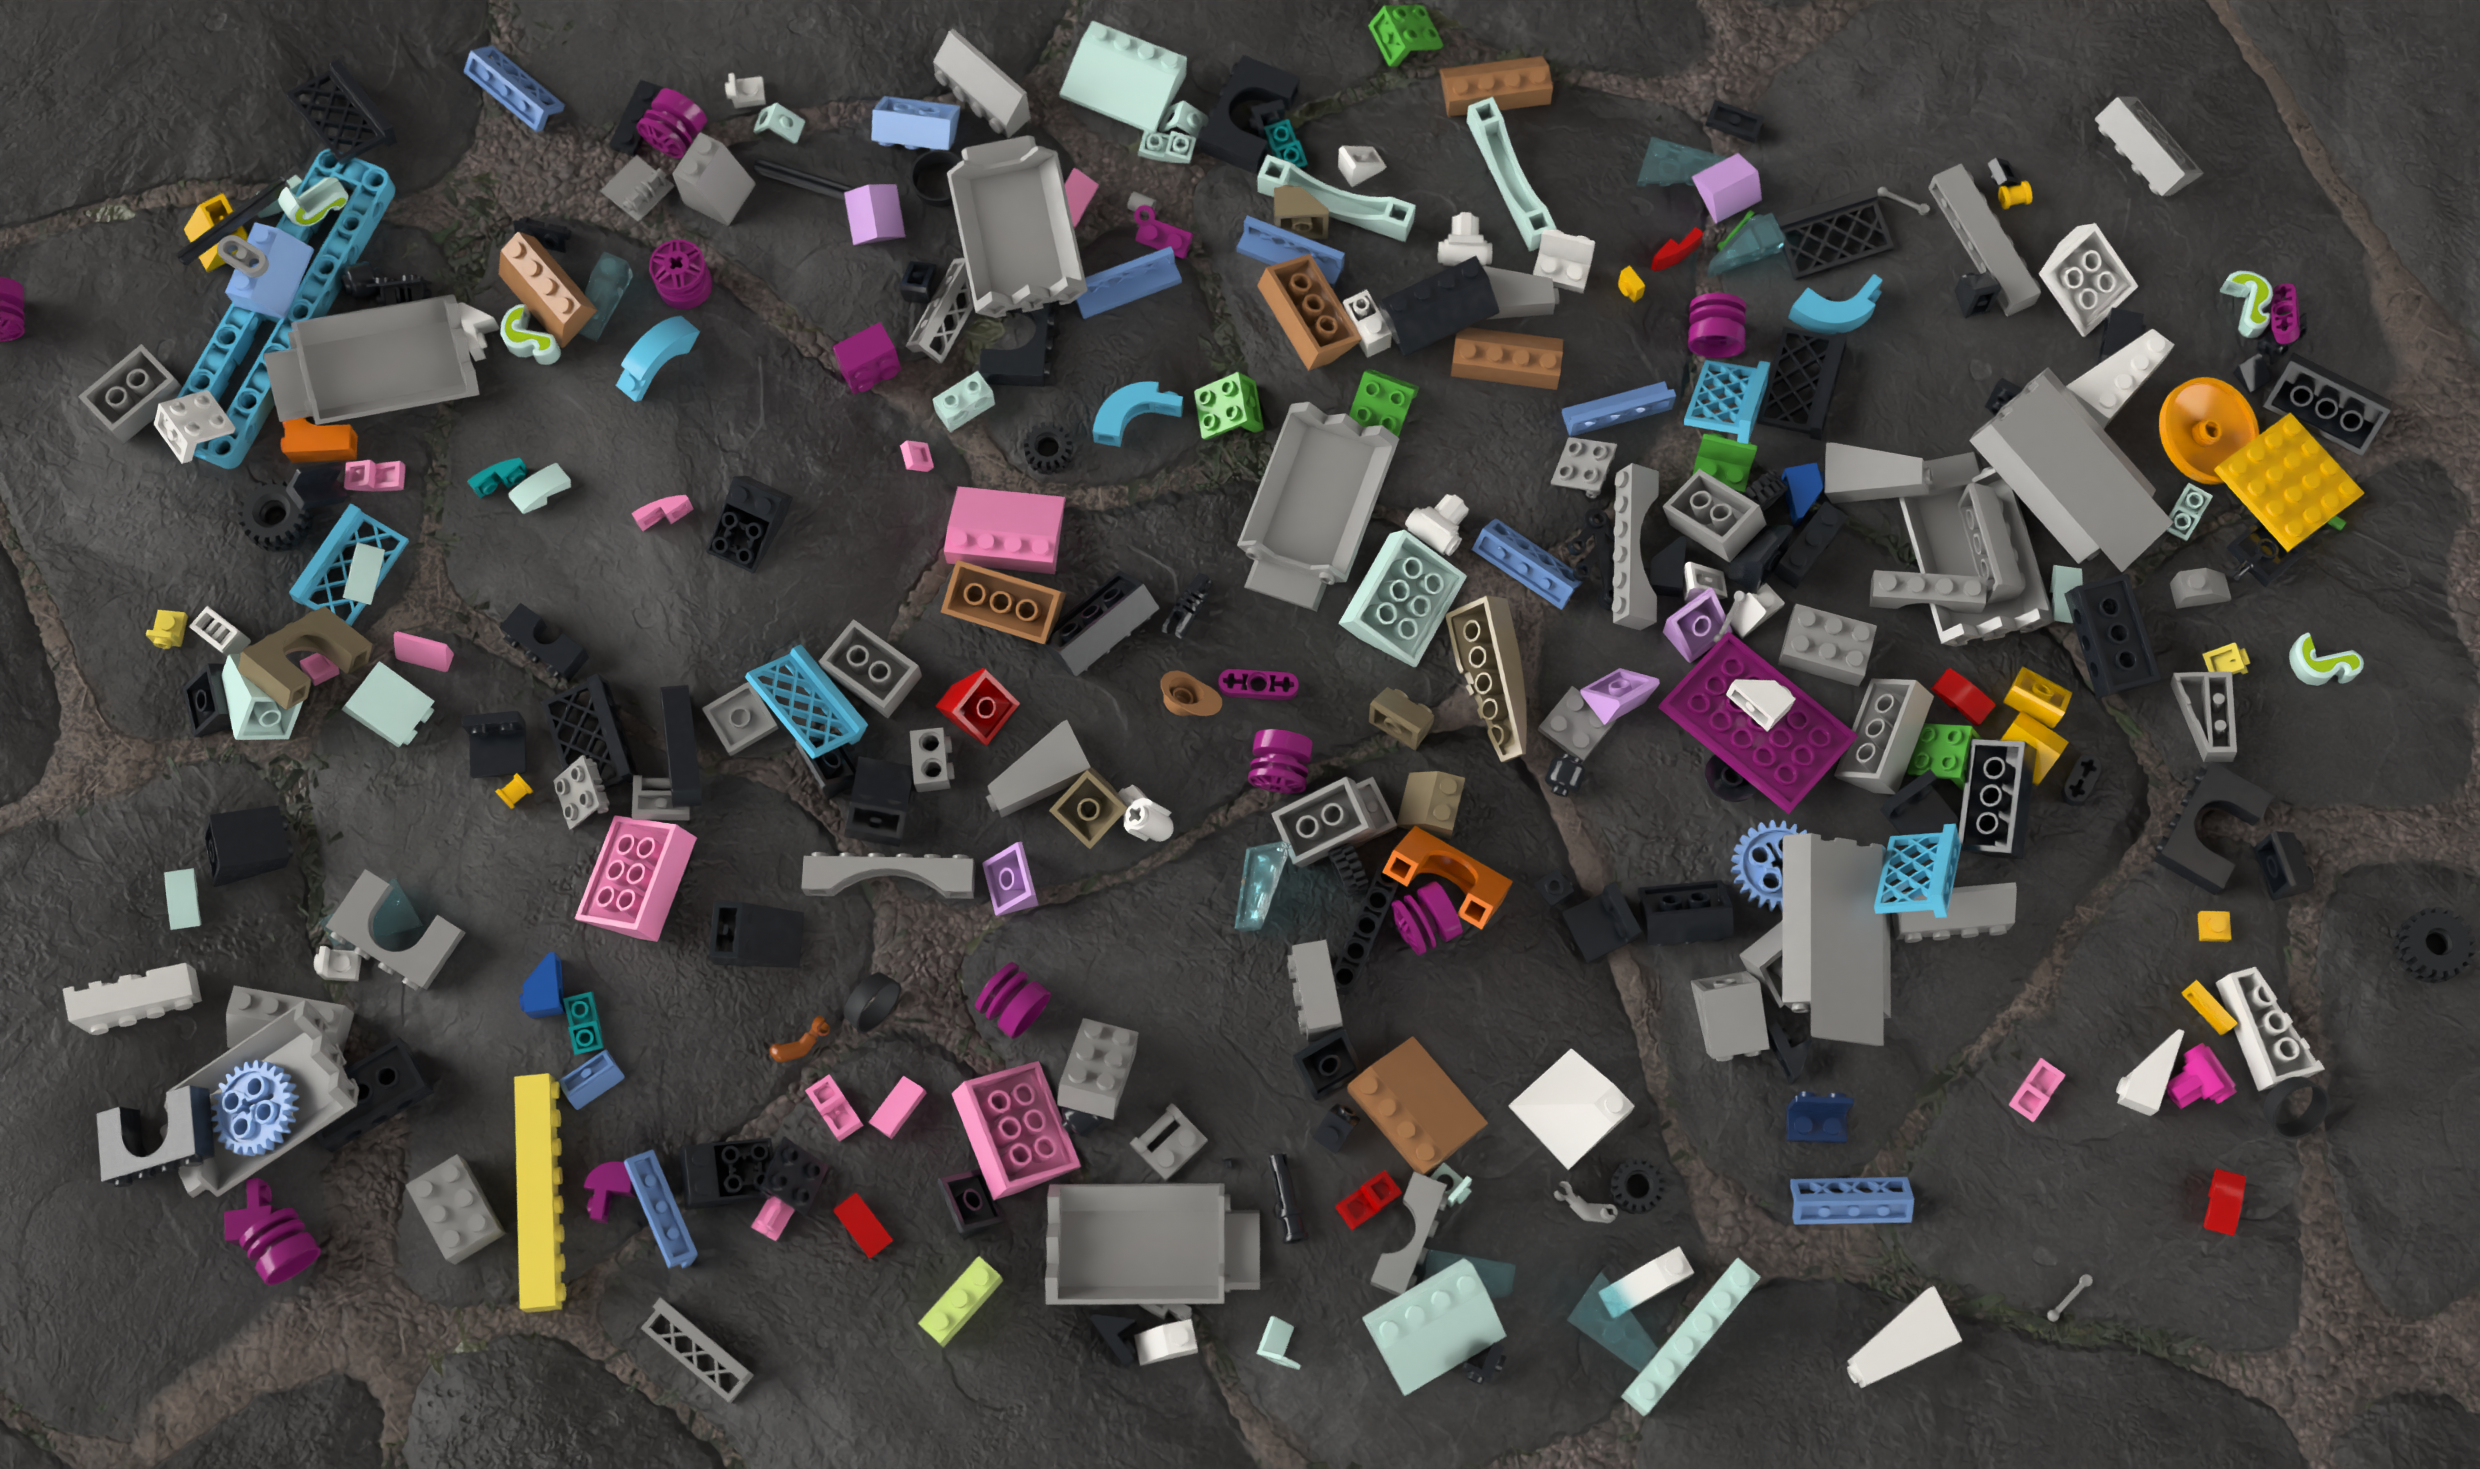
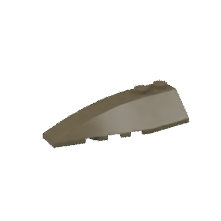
M1484 596L1445 614L1457 668L1460 674H1464L1468 682L1467 690L1470 696H1474L1479 706L1477 711L1480 718L1486 721L1489 728L1487 733L1500 761L1505 763L1526 754L1527 721L1524 678L1508 599Z

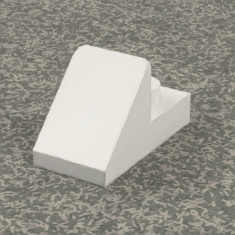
M462 302L458 303L469 351L475 361L485 359L483 348H487L484 334L499 330L500 328L492 316Z
M1766 583L1756 594H1751L1750 592L1746 594V600L1740 602L1730 622V626L1743 639L1780 610L1785 603Z

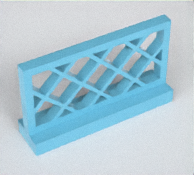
M1705 360L1684 418V425L1738 434L1737 442L1748 444L1767 387L1770 362L1759 361L1758 367L1752 368ZM1709 370L1721 373L1713 375ZM1737 376H1747V378L1739 379ZM1729 379L1732 383L1723 384L1721 381ZM1713 384L1716 388L1708 389L1705 386ZM1740 389L1742 392L1735 394L1733 390ZM1724 394L1727 397L1719 399L1717 395ZM1708 399L1711 402L1703 404L1700 401ZM1734 403L1738 406L1730 409L1727 405ZM1718 408L1722 411L1714 414L1711 410ZM1699 414H1703V415H1705L1706 417L1700 418V417H1694V416H1695V415H1699ZM1730 418L1734 423L1723 422L1722 420Z
M350 503L289 591V594L294 601L301 605L304 604L314 611L326 606L327 608L331 607V611L336 614L334 606L350 603L352 612L344 622L352 626L366 603L358 602L354 606V602L357 601L350 599L333 601L330 588L346 585L348 580L345 566L351 565L352 559L344 561L342 552L346 547L357 545V542L367 543L377 540L378 548L382 549L381 539L392 537L399 541L394 550L384 552L383 567L379 573L376 591L409 540L361 512L360 508ZM364 521L374 527V536L359 539L358 529ZM378 530L384 532V534H379ZM342 567L345 580L329 583L327 577L329 571ZM327 590L328 603L317 605L310 601L316 591Z
M801 644L793 647L790 654L746 674L745 678L812 759L847 742L852 745L860 741L868 726ZM785 665L793 676L779 673V668ZM758 677L772 678V686L762 683ZM777 681L792 684L791 691L778 688ZM796 685L803 687L810 697L795 693ZM775 695L790 699L789 706L779 704L775 699ZM794 700L809 704L808 711L793 708ZM813 706L820 707L827 717L812 713ZM792 715L807 719L806 727L796 724L792 720ZM811 721L825 724V732L810 728ZM830 726L838 728L843 735L830 734ZM809 736L823 739V745L816 748L809 740Z
M1944 824L1943 833L1890 836L1874 904L1876 914L1933 910L1935 918L1947 917L1961 850L1956 824ZM1938 843L1930 849L1925 847L1928 844ZM1909 845L1902 851L1896 849V846ZM1917 851L1922 853L1914 859L1909 857ZM1929 859L1934 861L1926 867L1921 865ZM1900 861H1903L1905 863L1897 869L1893 867ZM1912 869L1917 870L1916 873L1912 874L1909 877L1905 875ZM1924 877H1928L1930 879L1922 885L1918 883V881L1923 879ZM1897 878L1901 880V882L1893 887L1889 885V883ZM1909 886L1913 888L1912 891L1905 895L1901 893V891ZM1922 894L1927 897V900L1914 901L1915 898ZM1893 896L1897 898L1894 902L1884 903Z

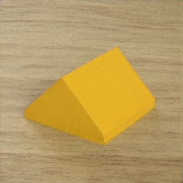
M2022 666L2003 703L2020 712L2024 711L2040 723L2053 729L2063 717L2073 692Z
M2024 711L2019 713L2000 740L2026 742L2037 749L2032 782L2036 786L2039 785L2069 743Z

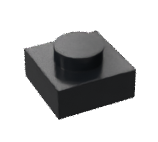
M1995 158L1988 163L1991 170L1990 176L1996 185L2012 187L2020 183L2009 161Z

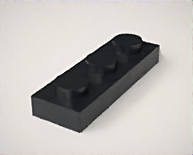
M643 80L639 81L610 141L609 146L611 150L632 157L636 156L644 140L636 126L641 118H644L643 116L647 110H653L651 104L664 87Z

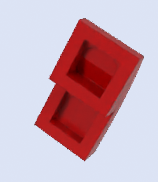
M1695 227L1680 244L1670 239L1654 256L1651 269L1655 272L1660 271L1688 257L1701 245L1704 233Z
M1948 668L1931 688L1950 708L1956 707L1974 726L1980 725L1996 705L1975 685L1951 668Z
M2218 1168L2215 1169L2208 1194L2210 1201L2203 1223L2205 1229L2232 1236L2235 1235L2243 1201L2245 1175Z
M1386 1170L1363 1184L1356 1192L1339 1202L1335 1208L1353 1231L1393 1202L1402 1192Z
M857 1192L833 1209L834 1213L869 1258H872L893 1241Z

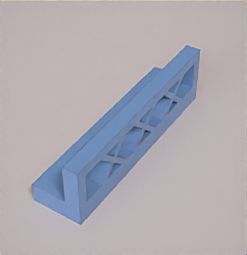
M494 46L470 51L464 73L534 131L537 132L544 129L548 115L563 111L565 105Z
M1246 217L1244 233L1237 245L1238 253L1272 266L1311 254L1332 289L1335 288L1344 269L1345 253L1253 217Z
M1170 246L1086 277L1087 292L1075 299L1083 319L1182 283V278L1175 264L1172 247Z
M1664 381L1562 409V416L1571 437L1671 410L1676 394L1674 389L1668 390Z
M1496 518L1482 529L1471 549L1561 610L1566 606L1573 592L1583 583V581H1578L1574 578L1572 568Z
M650 1150L627 1158L624 1165L668 1268L681 1264L682 1268L691 1266L698 1254L654 1151Z
M1908 1177L1791 1179L1790 1187L1794 1199L1792 1216L1794 1224L1912 1222L1914 1197ZM1860 1188H1868V1189L1872 1190L1873 1192H1872V1193H1864V1192L1860 1191L1859 1189H1860ZM1902 1188L1903 1192H1892L1888 1189ZM1810 1189L1814 1193L1800 1194V1190ZM1831 1189H1840V1190H1842V1191H1844V1192H1843V1193H1833V1192H1831L1830 1190H1831Z

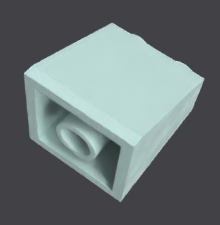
M229 654L221 676L235 739H289L303 701L285 710L238 671L240 654Z
M379 661L341 710L395 746L400 747L402 743L408 745L418 733L414 730L418 722L421 720L425 723L432 715L434 709L431 706L435 701Z

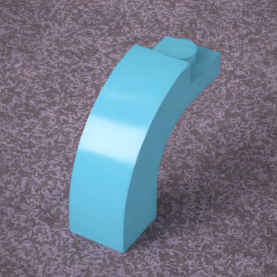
M1873 274L1856 296L1842 302L1827 300L1810 288H1807L1792 306L1788 318L1802 328L1815 333L1833 335L1836 332L1846 333L1852 331L1871 317L1876 306L1874 303L1882 293L1879 290L1882 279Z
M682 316L671 317L655 325L638 340L623 360L621 366L625 369L616 386L634 401L642 400L653 377L662 365L676 355L689 353L700 331Z
M1138 382L1117 390L1099 409L1093 427L1094 442L1120 447L1126 425L1132 418L1142 413L1153 412L1182 417L1183 397L1169 391L1159 393L1158 382Z

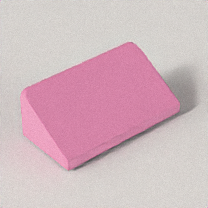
M1073 168L1064 186L1075 229L1099 185L1081 171Z
M398 631L394 633L395 656L398 660L443 672L448 671L454 654L447 644Z
M903 1076L870 1119L869 1123L890 1139H893L927 1094L925 1089Z

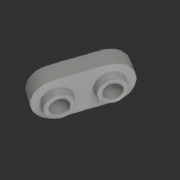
M229 235L224 237L218 244L217 250L221 258L245 275L259 277L267 271L269 261L265 254L242 238ZM238 250L236 254L231 255L232 251ZM255 263H259L256 267L252 268Z

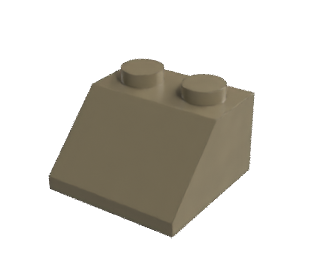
M1283 185L1281 187H1274V224L1276 227L1307 239H1328L1329 210L1301 186Z
M1387 687L1370 704L1369 723L1416 751L1432 727L1434 715L1427 706L1420 703L1416 705L1408 700L1409 697L1401 690H1392Z
M1092 767L1081 775L1049 811L1091 849L1127 811L1128 806L1114 787Z
M1440 771L1409 773L1397 820V827L1411 830L1414 826H1417L1431 835L1451 840L1465 778Z

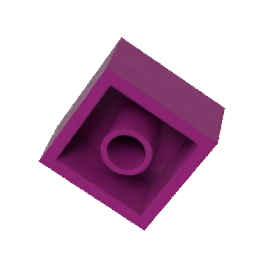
M880 322L832 346L839 369L854 394L866 392L874 384L883 379L889 380L901 371L895 346Z

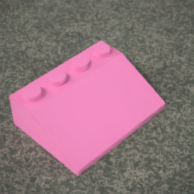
M958 486L947 527L944 547L947 564H955L956 560L986 568L1055 574L1065 497Z
M615 815L575 919L634 938L658 942L697 837L675 824L649 820H632L629 817Z
M1039 1061L964 1081L952 1093L993 1200L1019 1193L1081 1167L1068 1132L1061 1124L1063 1120Z

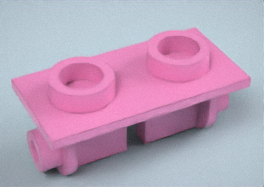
M772 1196L771 1199H767L751 1228L777 1241L795 1210L777 1197Z

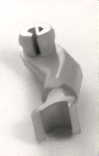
M1566 1181L1559 1183L1561 1187L1566 1189V1196L1562 1195L1559 1191L1554 1192L1557 1200H1566L1570 1203L1569 1206L1585 1221L1611 1223L1618 1214L1613 1204L1587 1203L1579 1195L1576 1196L1572 1192L1571 1185Z

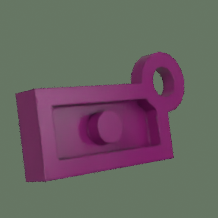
M1148 205L1139 206L1134 213V218L1137 224L1141 226L1135 241L1158 250L1171 246L1175 256L1186 259L1194 233L1156 220V214L1152 207ZM1142 211H1148V220L1144 221L1141 219Z

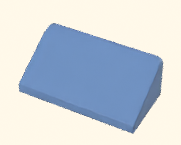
M605 1049L558 1082L567 1099L576 1110H579L623 1080L624 1075L607 1049Z

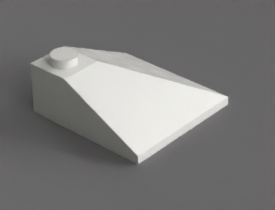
M2096 223L2077 226L2058 244L2039 273L2082 337L2087 336L2107 317L2112 307L2116 308L2138 287Z
M1571 1048L1508 1107L1569 1170L1632 1112L1634 1105L1611 1081Z

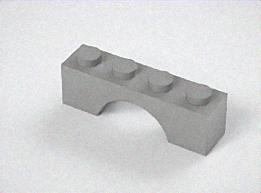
M1874 570L1870 586V607L1898 609L1908 604L1930 603L1948 607L1957 613L1981 614L1986 604L1987 577Z
M1413 1173L1403 1199V1204L1411 1211L1414 1217L1415 1235L1404 1249L1395 1253L1381 1254L1370 1285L1397 1296L1414 1287L1417 1276L1413 1275L1416 1264L1422 1266L1428 1251L1427 1248L1423 1247L1427 1236L1433 1238L1439 1223L1434 1220L1438 1209L1444 1211L1450 1195L1445 1193L1446 1184L1419 1173Z

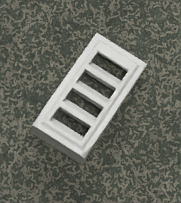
M208 606L189 626L227 657L229 654H241L243 649L250 644L248 637ZM214 618V621L203 631L204 627Z

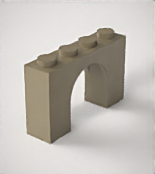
M323 606L316 611L307 613L300 620L287 624L278 632L267 635L258 643L245 647L240 654L238 671L285 710H288L307 699L311 678L292 664L285 655L302 650L316 652L328 658L346 674H350L368 664L372 643L326 606Z

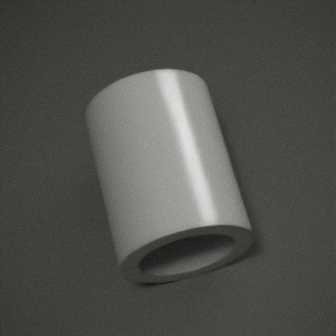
M1137 192L1131 194L1127 209L1135 212L1142 205H1148L1155 209V199ZM1148 211L1141 212L1142 215L1149 217Z

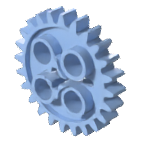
M1771 820L1769 827L1766 828L1761 822L1758 825V832L1751 827L1748 830L1749 837L1742 835L1740 838L1742 845L1736 844L1734 851L1739 854L1733 855L1731 858L1732 862L1738 864L1731 869V873L1739 874L1735 878L1734 883H1743L1740 893L1749 891L1751 894L1748 901L1751 902L1755 898L1759 899V908L1766 902L1769 903V910L1772 911L1775 905L1779 904L1780 910L1783 912V867L1780 871L1779 867H1773L1772 864L1775 861L1777 865L1782 864L1783 866V852L1779 849L1778 845L1783 843V835L1798 834L1796 832L1797 824H1794L1791 829H1786V821H1783L1780 827H1776L1774 820ZM1807 830L1802 831L1800 834H1806ZM1767 843L1771 844L1772 852L1769 849V847L1766 846ZM1761 853L1766 861L1763 863L1756 862L1752 854ZM1770 878L1774 880L1777 887L1773 889L1766 887L1763 879Z
M255 1060L254 1063L245 1062L244 1068L235 1067V1075L226 1074L227 1085L219 1083L222 1093L214 1094L213 1096L219 1102L217 1105L211 1106L212 1110L217 1111V1115L213 1116L211 1120L218 1122L213 1132L221 1134L218 1141L226 1143V1149L234 1150V1153L241 1155H265L266 1149L275 1150L274 1142H284L281 1135L283 1132L291 1133L287 1124L288 1122H296V1119L291 1116V1112L299 1110V1107L293 1106L292 1102L297 1100L299 1095L291 1094L296 1088V1084L289 1083L292 1076L283 1073L284 1068L266 1061Z

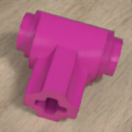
M2203 1043L2183 1055L2186 1059L2184 1061L2186 1065L2182 1067L2184 1072L2168 1081L2166 1086L2168 1095L2180 1109L2200 1097L2203 1100L2210 1098L2211 1101L2215 1100L2219 1104L2237 1092L2234 1088L2236 1084L2210 1047H2205Z

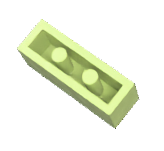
M978 1256L918 1324L944 1347L1003 1282L1002 1277Z

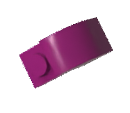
M607 1162L599 1165L588 1175L583 1187L588 1192L594 1193V1197L590 1196L587 1211L588 1214H591L590 1218L596 1223L608 1224L612 1195L636 1196L635 1188L624 1162Z
M259 1178L246 1180L247 1209L224 1212L225 1241L233 1245H240V1238L252 1225L273 1212L280 1210L272 1205H268L272 1200L271 1188L265 1181Z

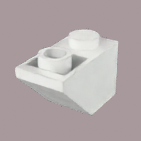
M1367 290L1343 301L1346 313L1362 337L1359 345L1367 358L1391 347L1392 333Z

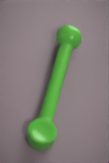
M1750 210L1724 242L1718 243V251L1725 252L1727 250V245L1745 224L1754 217L1755 212Z

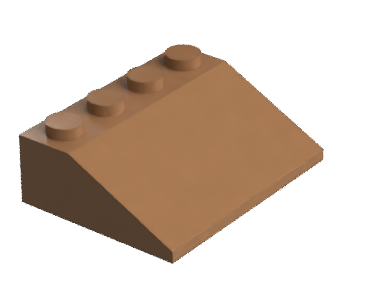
M1413 1036L1372 1064L1348 1084L1347 1092L1415 1172L1424 1176L1431 1173L1488 1125V1122Z

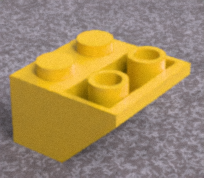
M223 193L197 207L184 229L190 242L234 211V208ZM243 225L229 234L238 236L246 242L249 237ZM219 243L199 257L207 272L226 263L218 253L217 247ZM238 250L232 251L231 255L236 254Z

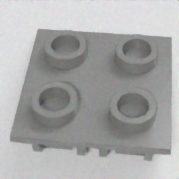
M636 155L600 192L639 222L674 185L665 178L666 174L661 169L656 171Z
M1568 437L1550 484L1586 490L1588 497L1596 498L1601 493L1602 484L1607 478L1606 474L1609 473V466L1615 457L1614 453L1618 445Z
M582 755L553 780L569 830H573L595 810L599 814L609 810L610 802L607 799L606 793L602 792L605 790L604 785H599L602 783V778H600L597 763L593 762L592 759H586L585 755Z

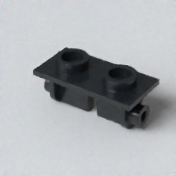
M529 217L513 221L515 234L521 232L533 236L545 249L566 253L565 240H569L571 237V230L567 229L566 226L549 223L545 227V222L533 220Z
M2306 313L2299 317L2300 336L2295 341L2280 344L2275 340L2273 332L2269 331L2258 342L2257 351L2261 355H2270L2271 365L2280 357H2284L2297 340L2304 338L2308 330Z

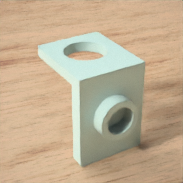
M1181 101L1168 107L1161 121L1159 131L1164 132L1178 126L1197 139L1201 127H1206L1209 119L1207 115L1185 101ZM1175 112L1172 120L1167 123L1170 115Z
M775 103L761 110L753 132L757 134L769 128L794 144L799 139L805 120Z
M1442 1163L1430 1178L1437 1181L1439 1176L1449 1175L1453 1179L1454 1184L1452 1189L1445 1191V1193L1450 1194L1446 1204L1449 1207H1452L1456 1201L1461 1204L1471 1193L1468 1187L1472 1179L1467 1176L1463 1180L1449 1166Z
M1271 1316L1257 1354L1276 1364L1300 1369L1301 1365L1284 1357L1294 1326Z

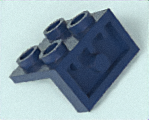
M1800 1092L1799 1096H1795L1786 1107L1787 1142L1845 1144L1847 1142L1846 1113L1854 1105V1098H1846L1844 1093H1830L1828 1097H1817L1815 1092Z

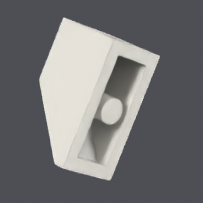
M1736 679L1726 693L1733 702L1767 732L1790 710L1796 700L1786 687L1780 686L1775 680Z
M1191 1319L1162 1325L1134 1335L1140 1365L1198 1353Z

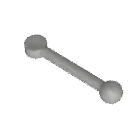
M1880 187L1877 191L1880 197L1887 196L1915 208L1923 216L1927 215L1930 210L1927 204L1919 205L1889 192L1886 187Z
M1735 592V602L1720 632L1715 634L1713 638L1716 644L1724 636L1740 602L1746 600L1744 592Z
M2086 1274L2080 1277V1283L2055 1310L2048 1312L2049 1320L2057 1321L2059 1319V1313L2084 1287L2092 1284L2091 1276Z

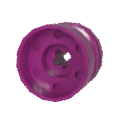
M668 88L661 89L651 104L653 110H647L643 116L644 118H641L636 127L640 135L660 152L673 158H683L687 148L693 142L691 137L698 136L705 126L707 118L703 111L686 96Z
M671 240L655 249L650 258L649 270L661 299L668 306L675 309L688 310L703 303L712 291L713 280L702 251L694 243L686 240Z
M0 276V342L20 338L24 334V312L22 311L24 309V287L13 279Z
M1708 293L1694 298L1690 303L1691 314L1689 322L1691 326L1688 336V348L1690 351L1698 356L1714 359L1730 358L1743 352L1746 333L1743 327L1746 322L1745 301L1738 296L1728 293Z
M1277 729L1258 731L1255 734L1253 755L1257 759L1252 760L1250 763L1249 783L1262 790L1277 793L1295 794L1305 791L1307 786L1305 778L1308 777L1309 772L1303 765L1308 764L1311 760L1312 740L1291 731Z
M1432 881L1418 889L1417 893L1420 903H1417L1411 895L1404 896L1405 905L1400 900L1391 903L1400 934L1418 956L1426 953L1425 944L1430 949L1436 948L1435 933L1442 941L1447 942L1463 932L1460 920L1451 901L1436 881Z
M1014 962L1005 965L988 981L975 1004V1009L978 1012H986L988 1020H994L1001 1015L998 1028L1011 1039L1021 1036L1034 1023L1051 997V992L1038 981H1032L1025 986L1028 973L1025 971L1019 972V966Z
M284 1208L262 1218L252 1225L240 1238L239 1244L243 1250L247 1251L248 1258L252 1261L259 1260L256 1263L255 1269L268 1286L277 1285L296 1276L310 1266L321 1252L313 1236L308 1232L302 1233L305 1224L298 1219L299 1215L293 1208Z

